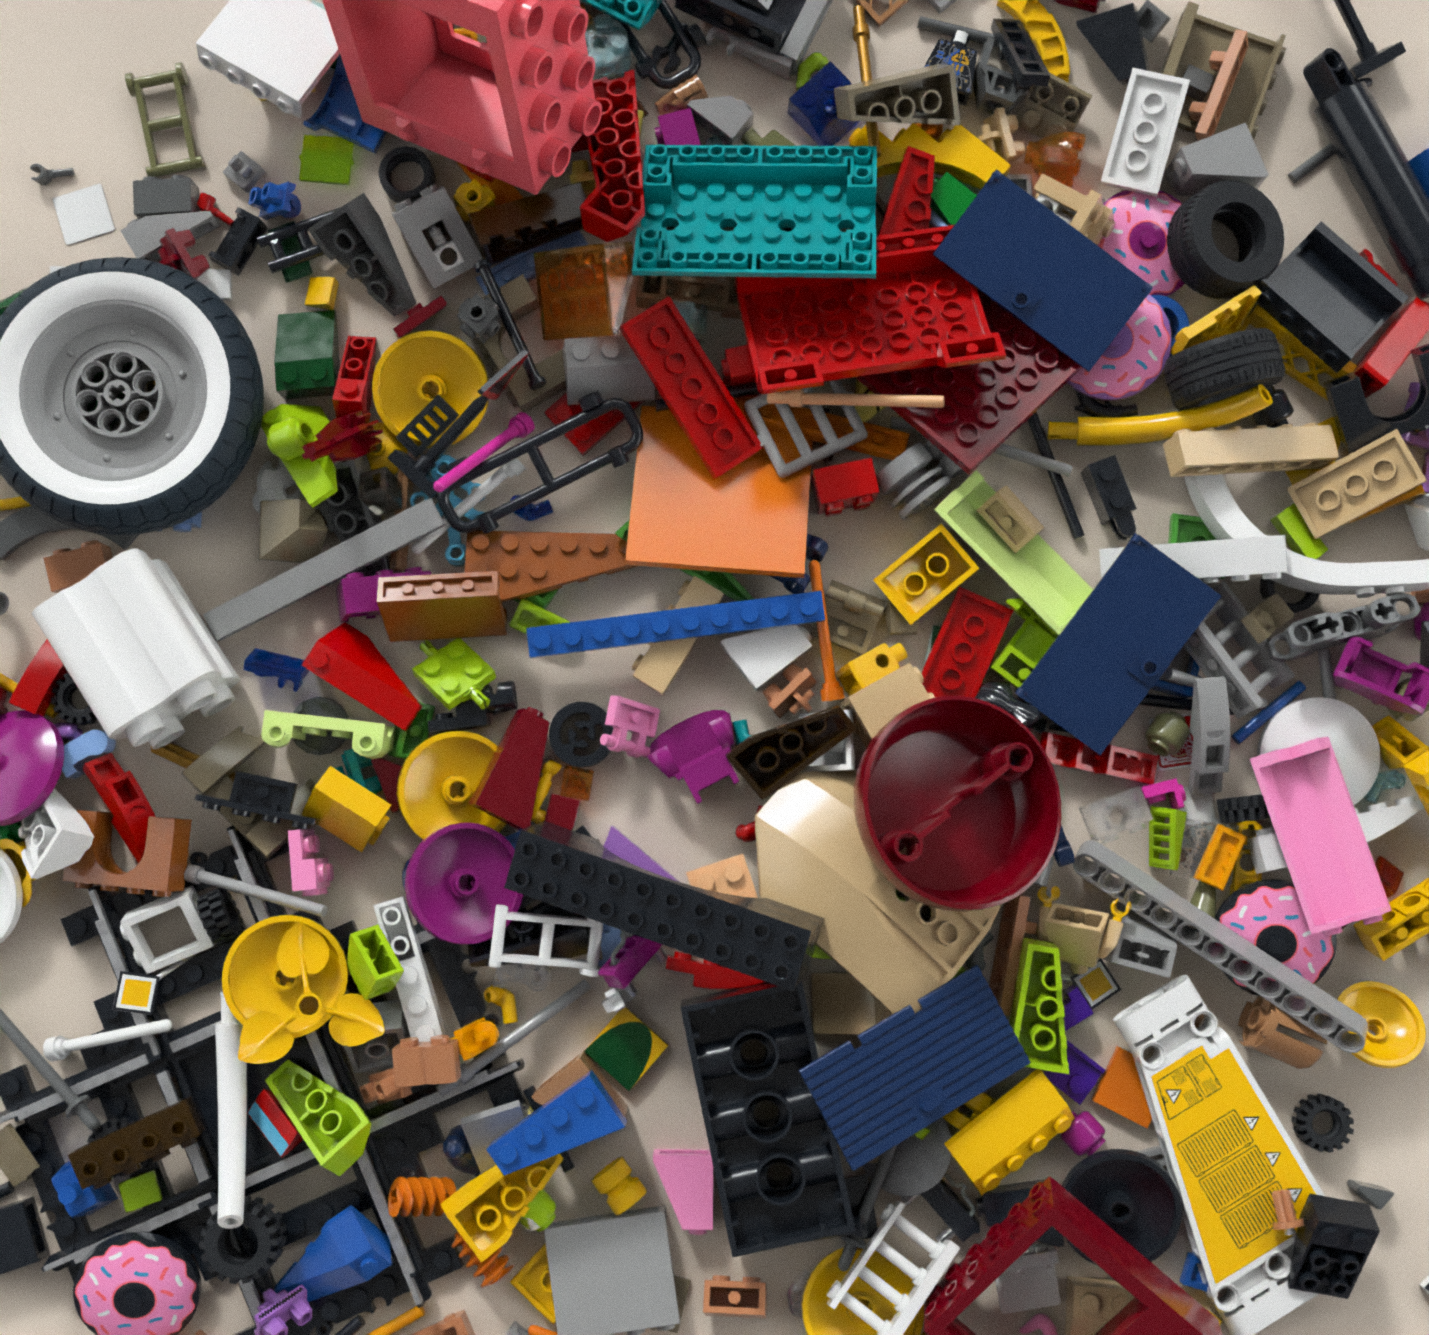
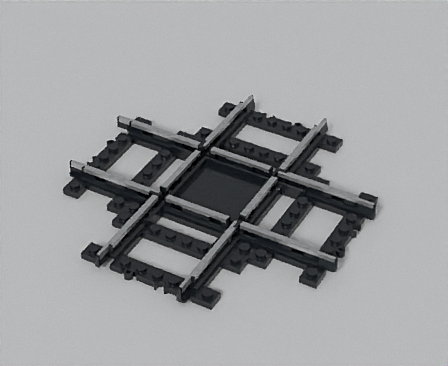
M233 826L227 828L233 845L211 853L209 859L204 852H195L190 857L191 864L204 867L207 872L228 878L237 876L239 881L257 885L255 880L257 877L260 887L278 891L266 862L289 853V840L267 860ZM198 856L201 857L200 862L197 861ZM185 881L184 888L193 885L196 891L200 892L212 885L202 882L194 884ZM101 885L88 888L93 905L60 919L70 945L76 946L99 936L117 981L120 971L146 974L143 966L140 967L134 959V949L130 941H126L120 931V922L126 912L162 897L152 896L153 890H145V894H130L124 891L112 896L110 891H101ZM244 895L255 923L269 917L288 915L285 907L282 905ZM302 911L292 914L310 918L324 926L320 916ZM354 920L329 930L343 948L346 960L350 934L358 931ZM417 922L414 928L422 953H430L460 1027L485 1017L484 1014L487 1006L475 980L478 971L466 973L462 968L464 960L469 959V954L464 953L461 944L440 940L428 933ZM117 938H119L126 958H123L122 953L116 941ZM236 939L189 959L159 980L152 1015L112 1010L116 992L93 1001L104 1030L94 1034L149 1023V1017L152 1018L153 1022L169 1019L164 1003L222 978L226 956ZM348 970L347 989L349 994L361 995ZM384 993L368 1000L372 1003L385 1002L387 998ZM221 1011L174 1031L172 1027L167 1032L158 1033L159 1038H155L153 1034L80 1050L87 1070L68 1077L64 1081L78 1097L88 1095L91 1100L99 1097L108 1121L113 1118L121 1120L124 1117L129 1118L128 1122L131 1123L132 1121L136 1122L144 1118L131 1082L154 1073L167 1106L192 1096L206 1129L198 1135L200 1139L198 1142L184 1148L198 1181L197 1185L175 1194L161 1159L153 1162L151 1158L140 1162L141 1168L130 1173V1177L155 1170L163 1199L144 1206L143 1209L93 1231L86 1216L74 1218L69 1216L64 1205L59 1201L58 1193L52 1184L53 1176L65 1162L48 1119L65 1112L69 1106L51 1085L36 1091L26 1064L0 1075V1096L6 1109L0 1112V1124L13 1118L15 1122L24 1119L25 1123L15 1127V1130L40 1165L32 1173V1178L43 1203L40 1213L50 1210L56 1216L55 1222L46 1228L54 1232L61 1250L48 1257L41 1268L42 1272L50 1269L59 1271L68 1267L72 1280L75 1282L82 1262L97 1245L120 1234L146 1232L169 1238L182 1246L190 1255L194 1253L204 1281L219 1275L216 1270L212 1274L207 1269L210 1266L209 1261L203 1263L201 1256L205 1253V1249H200L199 1242L205 1238L201 1236V1232L208 1225L206 1222L218 1211V1098L215 1023L221 1021ZM495 1013L488 1014L485 1020L494 1019V1024L497 1027L500 1023L499 1016ZM330 1019L319 1028L322 1036L319 1037L317 1030L310 1034L294 1038L291 1049L282 1058L263 1064L247 1063V1112L264 1089L272 1092L265 1080L285 1061L290 1060L341 1093L339 1085L342 1084L346 1096L358 1103L372 1123L366 1145L375 1165H372L365 1148L363 1155L352 1165L357 1180L282 1212L281 1215L283 1217L279 1222L280 1224L285 1223L287 1229L282 1234V1236H287L284 1246L320 1231L328 1220L350 1205L359 1212L372 1207L381 1230L390 1240L391 1255L394 1260L392 1265L366 1282L308 1302L312 1309V1319L303 1326H298L292 1318L285 1322L288 1327L287 1335H311L315 1327L317 1335H329L333 1330L332 1322L340 1323L364 1311L373 1314L377 1309L374 1305V1299L377 1297L385 1299L386 1305L390 1306L395 1297L411 1291L415 1304L420 1308L432 1296L429 1282L464 1266L462 1258L458 1256L460 1254L458 1248L451 1247L454 1242L453 1236L425 1248L411 1213L408 1217H402L400 1211L397 1217L389 1215V1190L397 1177H405L406 1179L408 1177L428 1178L418 1153L445 1141L434 1113L485 1090L488 1091L494 1107L520 1100L522 1107L526 1106L527 1101L515 1075V1072L522 1070L525 1066L523 1058L497 1069H494L492 1062H490L474 1074L475 1078L465 1085L461 1083L444 1097L435 1088L439 1084H424L413 1086L411 1088L412 1094L405 1098L377 1104L368 1109L363 1101L360 1089L341 1044L334 1041L330 1035L328 1026ZM506 1051L497 1058L506 1055ZM174 1076L183 1095L180 1099L171 1080ZM247 1114L245 1175H250L245 1176V1196H249L320 1164L304 1139L284 1158H281ZM199 1147H204L211 1167H206ZM242 1224L237 1228L230 1229V1241L238 1252L247 1255L256 1254L258 1241L251 1228ZM399 1226L401 1227V1230H402L403 1235H404V1237H405V1240H406V1242H407V1245H408L407 1247H406V1245H405V1243H404V1241H403V1238H402V1236H401V1233H400V1231H399V1228H398ZM270 1268L257 1279L253 1278L248 1283L243 1284L242 1280L238 1282L254 1323V1316L259 1313L257 1307L262 1304L257 1290L260 1289L263 1297L264 1291L267 1289L274 1291L276 1286ZM256 1323L233 1335H255Z

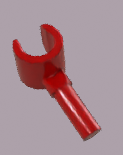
M201 193L197 202L201 211H210L213 216H216L231 227L234 220L219 211V209L214 208L216 199L211 195Z

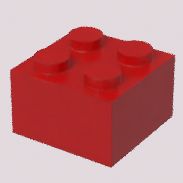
M872 457L813 470L810 482L818 515L825 513V517L837 516L842 514L843 509L852 507L854 511L868 509L871 507L870 504L875 502L879 494Z

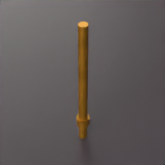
M858 5L853 8L854 26L852 27L853 40L857 42L861 82L872 80L868 47L870 31L869 25L865 21L864 7ZM866 122L868 146H877L878 158L881 156L877 122Z

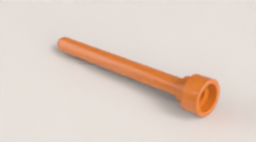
M812 560L808 564L812 592H822L825 615L824 622H816L825 683H822L823 689H820L821 701L844 699L843 686H840V681H836L820 563L817 560Z

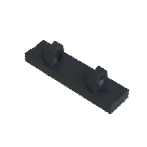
M993 18L991 31L999 44L998 56L1001 60H1006L1014 73V87L1016 89H1032L1033 84L1048 86L1051 75L1022 22L1013 19Z

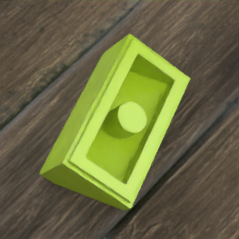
M1295 503L1270 519L1280 535H1286V543L1293 552L1317 559L1328 551V548L1320 538H1314Z

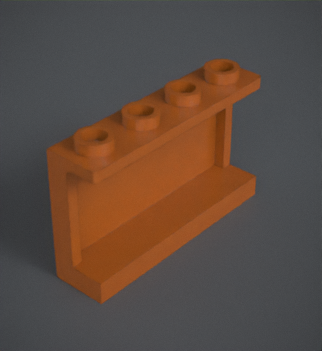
M498 571L378 578L377 605L390 642L507 635V609L503 608L499 593L500 577Z

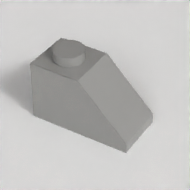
M732 96L691 100L687 104V109L691 108L694 121L725 145H736L753 125L752 108L741 99L738 101Z

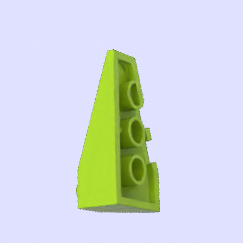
M280 404L262 416L261 428L268 438V431L272 425L290 417H297L310 425L314 434V441L318 439L315 435L330 421L320 406ZM302 455L291 460L281 459L312 508L337 492L336 466L329 455L313 462L310 459L305 460Z
M290 1060L285 1061L265 1080L322 1167L340 1177L363 1155L372 1123L356 1101Z

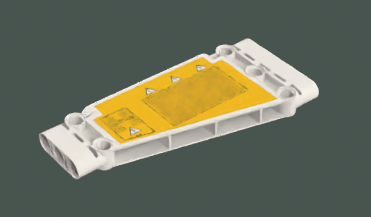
M1182 975L1124 1009L1113 1018V1021L1131 1049L1168 1173L1180 1195L1182 1219L1192 1252L1202 1263V1265L1197 1263L1202 1282L1206 1284L1207 1281L1208 1283L1207 1292H1204L1213 1303L1231 1335H1254L1318 1295L1317 1293L1288 1288L1296 1234L1285 1235V1229L1273 1230L1272 1223L1278 1222L1272 1192L1282 1189L1290 1191L1297 1219H1299L1309 1193L1325 1195L1232 1040L1221 1027H1218L1216 1016L1208 1010L1188 975ZM1203 1014V1025L1195 1028L1196 1017ZM1149 1046H1153V1055L1148 1059H1144V1050ZM1278 1256L1277 1262L1269 1266L1270 1259ZM1223 1288H1227L1226 1294L1221 1298H1217L1218 1292Z

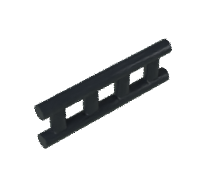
M339 208L258 236L257 240L260 247L263 248L269 245L275 257V260L267 262L271 273L325 255L319 245L313 246L308 234V228ZM297 235L303 250L286 256L280 241Z

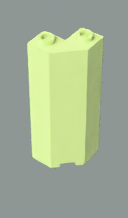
M976 470L963 484L951 492L934 509V512L1059 635L1093 589L1038 534L1017 553L1013 552L976 511L996 493Z

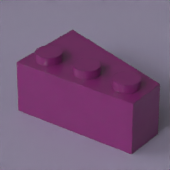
M411 567L405 569V573L393 574V570H380L375 572V576L365 577L362 572L346 574V578L341 579L336 588L340 623L349 622V618L366 616V619L376 618V615H381L377 605L379 577L431 575V570L422 571V567Z

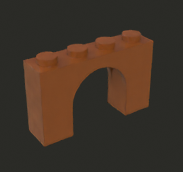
M76 810L86 821L94 839L91 847L85 851L79 862L64 868L62 881L75 882L74 888L82 889L93 887L94 884L101 885V891L118 892L119 887H126V893L145 894V889L153 890L152 896L171 897L172 892L184 891V873L187 868L192 819L149 816L143 857L134 869L125 872L115 863L111 853L113 829L111 821L114 817L113 814L103 811Z

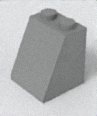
M1246 123L1181 147L1166 169V179L1169 186L1174 187L1176 194L1180 196H1193L1208 185L1224 180L1243 182L1257 189L1269 175Z

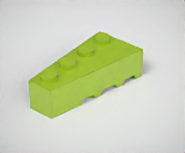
M1023 938L1009 1024L1031 1062L1025 1067L1069 1074L1059 948L1053 942Z

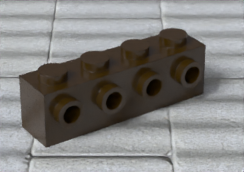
M192 1096L75 1149L67 1156L82 1190L91 1185L96 1190L112 1182V1175L122 1171L123 1176H126L140 1169V1162L151 1158L153 1162H156L170 1155L169 1149L180 1144L183 1149L200 1140L198 1135L206 1129Z

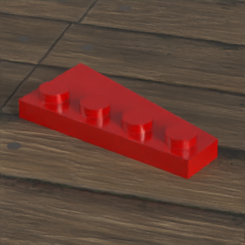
M907 146L877 236L929 229L934 155Z

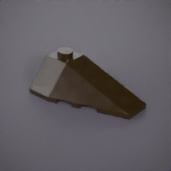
M837 705L749 736L725 755L761 800H763L856 731L857 727L843 709Z

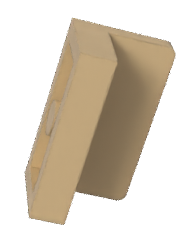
M1006 485L976 510L1014 553H1017L1044 529L1039 520Z

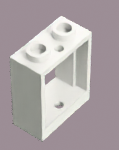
M193 885L184 888V891L171 893V897H162L128 911L120 922L121 934L126 941H130L134 949V959L140 967L143 966L146 974L215 945L212 937L208 936L207 929H204L202 925L204 924L203 920L199 917V914H201L197 909L199 895ZM180 906L197 940L155 958L137 923Z

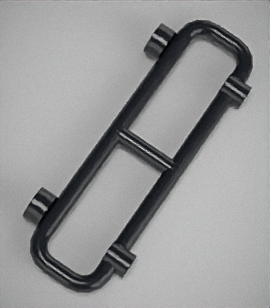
M666 0L661 1L658 10L690 58V64L671 77L660 75L655 63L647 55L627 24L609 16L638 60L634 67L642 80L649 77L655 86L661 89H672L698 73L701 66V55L698 49L706 44V38L697 23L684 29Z
M598 390L577 400L583 412L481 462L447 489L438 492L437 500L439 507L447 522L453 529L461 533H471L482 529L483 533L486 534L499 527L497 520L610 463H612L614 468L626 464L630 461L627 455L635 451L643 440L642 425L629 402L621 398H610L603 401ZM616 409L623 413L632 432L628 442L615 446L606 453L553 478L538 448L539 446L611 410ZM526 453L529 454L543 482L542 485L493 510L480 514L471 521L465 522L460 520L449 500L451 491ZM467 457L460 458L445 468L449 472L467 459Z

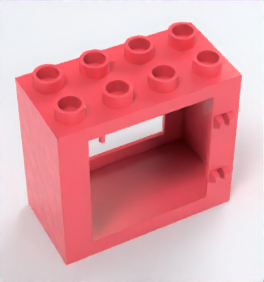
M322 0L362 122L398 136L400 139L410 141L469 166L478 172L488 174L537 195L551 175L559 177L565 172L571 158V149L582 134L591 136L600 123L602 105L599 101L595 100L592 83L595 73V60L593 57L588 56L585 38L588 14L585 9L580 7V0ZM452 23L485 36L487 43H480L455 33Z

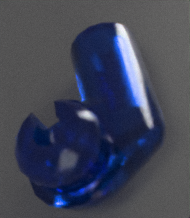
M514 495L510 501L521 495ZM545 500L535 505L531 503L513 513L526 521H534L554 512L549 500Z

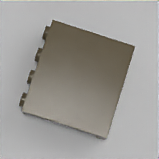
M1189 1L1180 16L1160 74L1182 78L1187 66L1191 64L1214 75L1210 89L1202 101L1207 103L1219 71L1210 69L1209 58L1212 51L1227 52L1235 30L1241 29L1198 15L1199 4ZM1247 32L1249 48L1214 135L1246 123L1254 140L1259 125L1255 124L1257 116L1263 114L1268 99L1264 98L1266 91L1271 90L1277 77V73L1273 72L1275 65L1281 63L1286 48L1282 46L1286 35L1281 34L1277 42ZM1186 95L1177 128L1195 134L1199 122L1190 120L1188 111L1193 101H1201Z

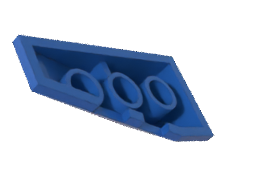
M350 1205L324 1224L321 1228V1234L314 1242L308 1244L305 1248V1254L298 1262L292 1264L274 1287V1292L279 1293L285 1289L289 1293L302 1284L307 1290V1301L310 1302L366 1282L392 1265L390 1240L382 1230Z

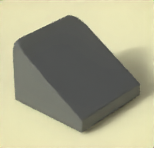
M1189 64L1182 77L1190 80L1186 95L1202 102L1210 89L1214 75Z
M1351 1179L1347 1181L1348 1186L1356 1194L1377 1210H1381L1394 1195V1192L1382 1186Z

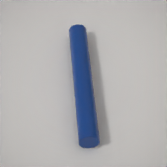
M1299 680L1266 706L1265 709L1231 735L1232 739L1237 744L1242 743L1279 710L1305 691L1306 686Z

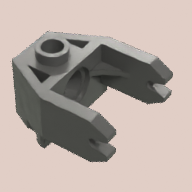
M988 36L974 72L973 88L977 109L990 114H994L996 108L1004 107L1005 113L1009 114L1025 99L1030 89H1016L1013 85V74L987 65L994 44V38Z

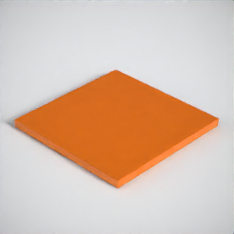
M641 406L640 423L643 429V440L636 453L625 564L804 578L811 465L785 478H781L778 476L765 448H762L720 477L713 479L670 409L656 412L653 406ZM750 425L751 428L753 429L754 433H755L756 436H757V433H756L754 427H753L752 425ZM769 430L785 464L801 457L791 435ZM806 439L812 451V440Z

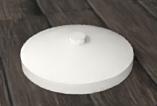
M1305 698L1294 701L1279 710L1268 721L1262 731L1258 743L1257 756L1328 736L1353 805L1362 800L1372 788L1380 767L1379 742L1369 721L1352 706L1331 698Z

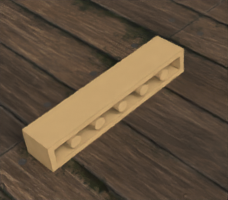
M1308 423L1293 427L1292 424H1284L1276 428L1259 425L1252 429H1243L1241 426H1235L1227 430H1217L1215 427H1210L1191 432V429H1181L1174 432L1173 436L1163 444L1170 477L1323 469L1339 458L1331 425H1318L1317 423Z

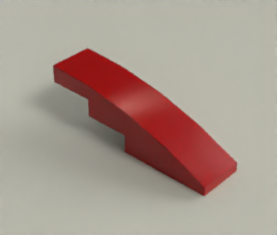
M1042 732L1040 744L1052 765L1143 784H1154L1159 756L1114 745H1108L1102 754L1099 755L1077 738Z

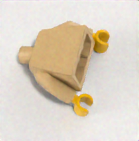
M1042 886L1037 893L1038 898L1043 902V907H1040L1038 932L1044 941L1053 942L1059 948L1060 961L1070 963V970L1073 973L1084 974L1088 971V967H1095L1099 958H1106L1117 946L1124 925L1121 921L1131 911V902L1127 903L1125 912H1121L1117 909L1119 898L1113 901L1111 912L1114 915L1112 919H1109V913L1057 903L1052 905V902L1060 897V889L1057 886L1052 887L1051 897L1049 898L1046 893L1047 887Z

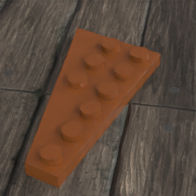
M482 530L467 533L464 573L498 571L500 577L499 593L502 602L516 598L518 600L563 588L562 585L576 581L581 583L588 581V578L601 574L609 575L638 566L625 564L627 541L616 534L491 531L484 534Z

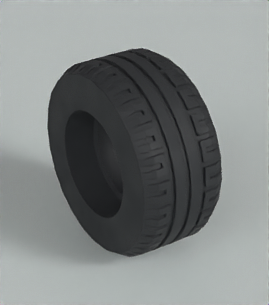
M1219 181L1197 192L1175 211L1169 223L1167 235L1169 258L1180 279L1193 291L1213 299L1232 298L1253 285H1259L1264 278L1268 279L1277 269L1284 250L1283 224L1277 209L1261 191L1239 181ZM1213 219L1226 224L1235 234L1239 245V258L1237 262L1228 259L1217 249L1211 234Z
M1267 328L1239 331L1194 345L1169 357L1163 368L1169 394L1172 396V404L1179 411L1225 399L1258 384L1269 388L1279 383L1286 371L1276 335Z

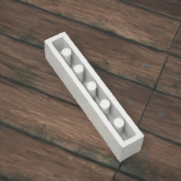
M1286 535L1153 545L1195 577L1200 578L1203 583L1219 582V577L1231 576V581L1250 580V575L1262 574V579L1281 578V572L1288 571ZM1125 547L1099 550L1101 578Z

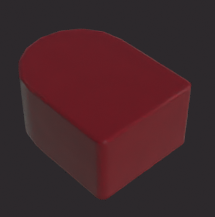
M551 794L545 821L573 831L581 801Z

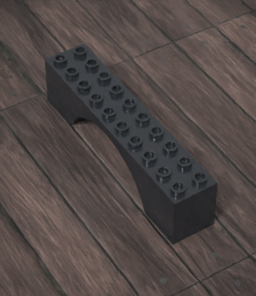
M546 821L520 831L504 888L791 991H794L807 975L824 920L823 917L768 898L729 895L663 877L616 856L607 850L598 839Z

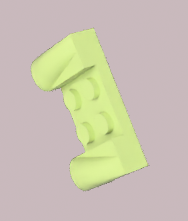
M265 710L261 735L264 742L270 746L283 748L290 743L291 739L305 740L306 734L326 737L327 731L332 732V737L352 740V749L357 754L370 759H378L393 751L396 727L386 726L384 723Z

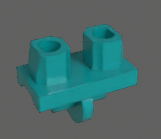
M353 749L344 751L341 758L347 772L346 776L375 795L381 792L383 789L377 775L364 780L361 769L373 766L371 759L357 754ZM342 766L335 768L336 770L345 775Z

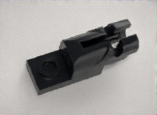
M514 681L499 682L496 694L493 693V688L490 684L484 686L481 692L490 699V704L488 707L485 706V709H480L470 699L461 702L455 707L457 717H453L452 712L436 714L435 720L427 721L429 733L438 734L491 726L490 713H493L494 716L512 709H518Z

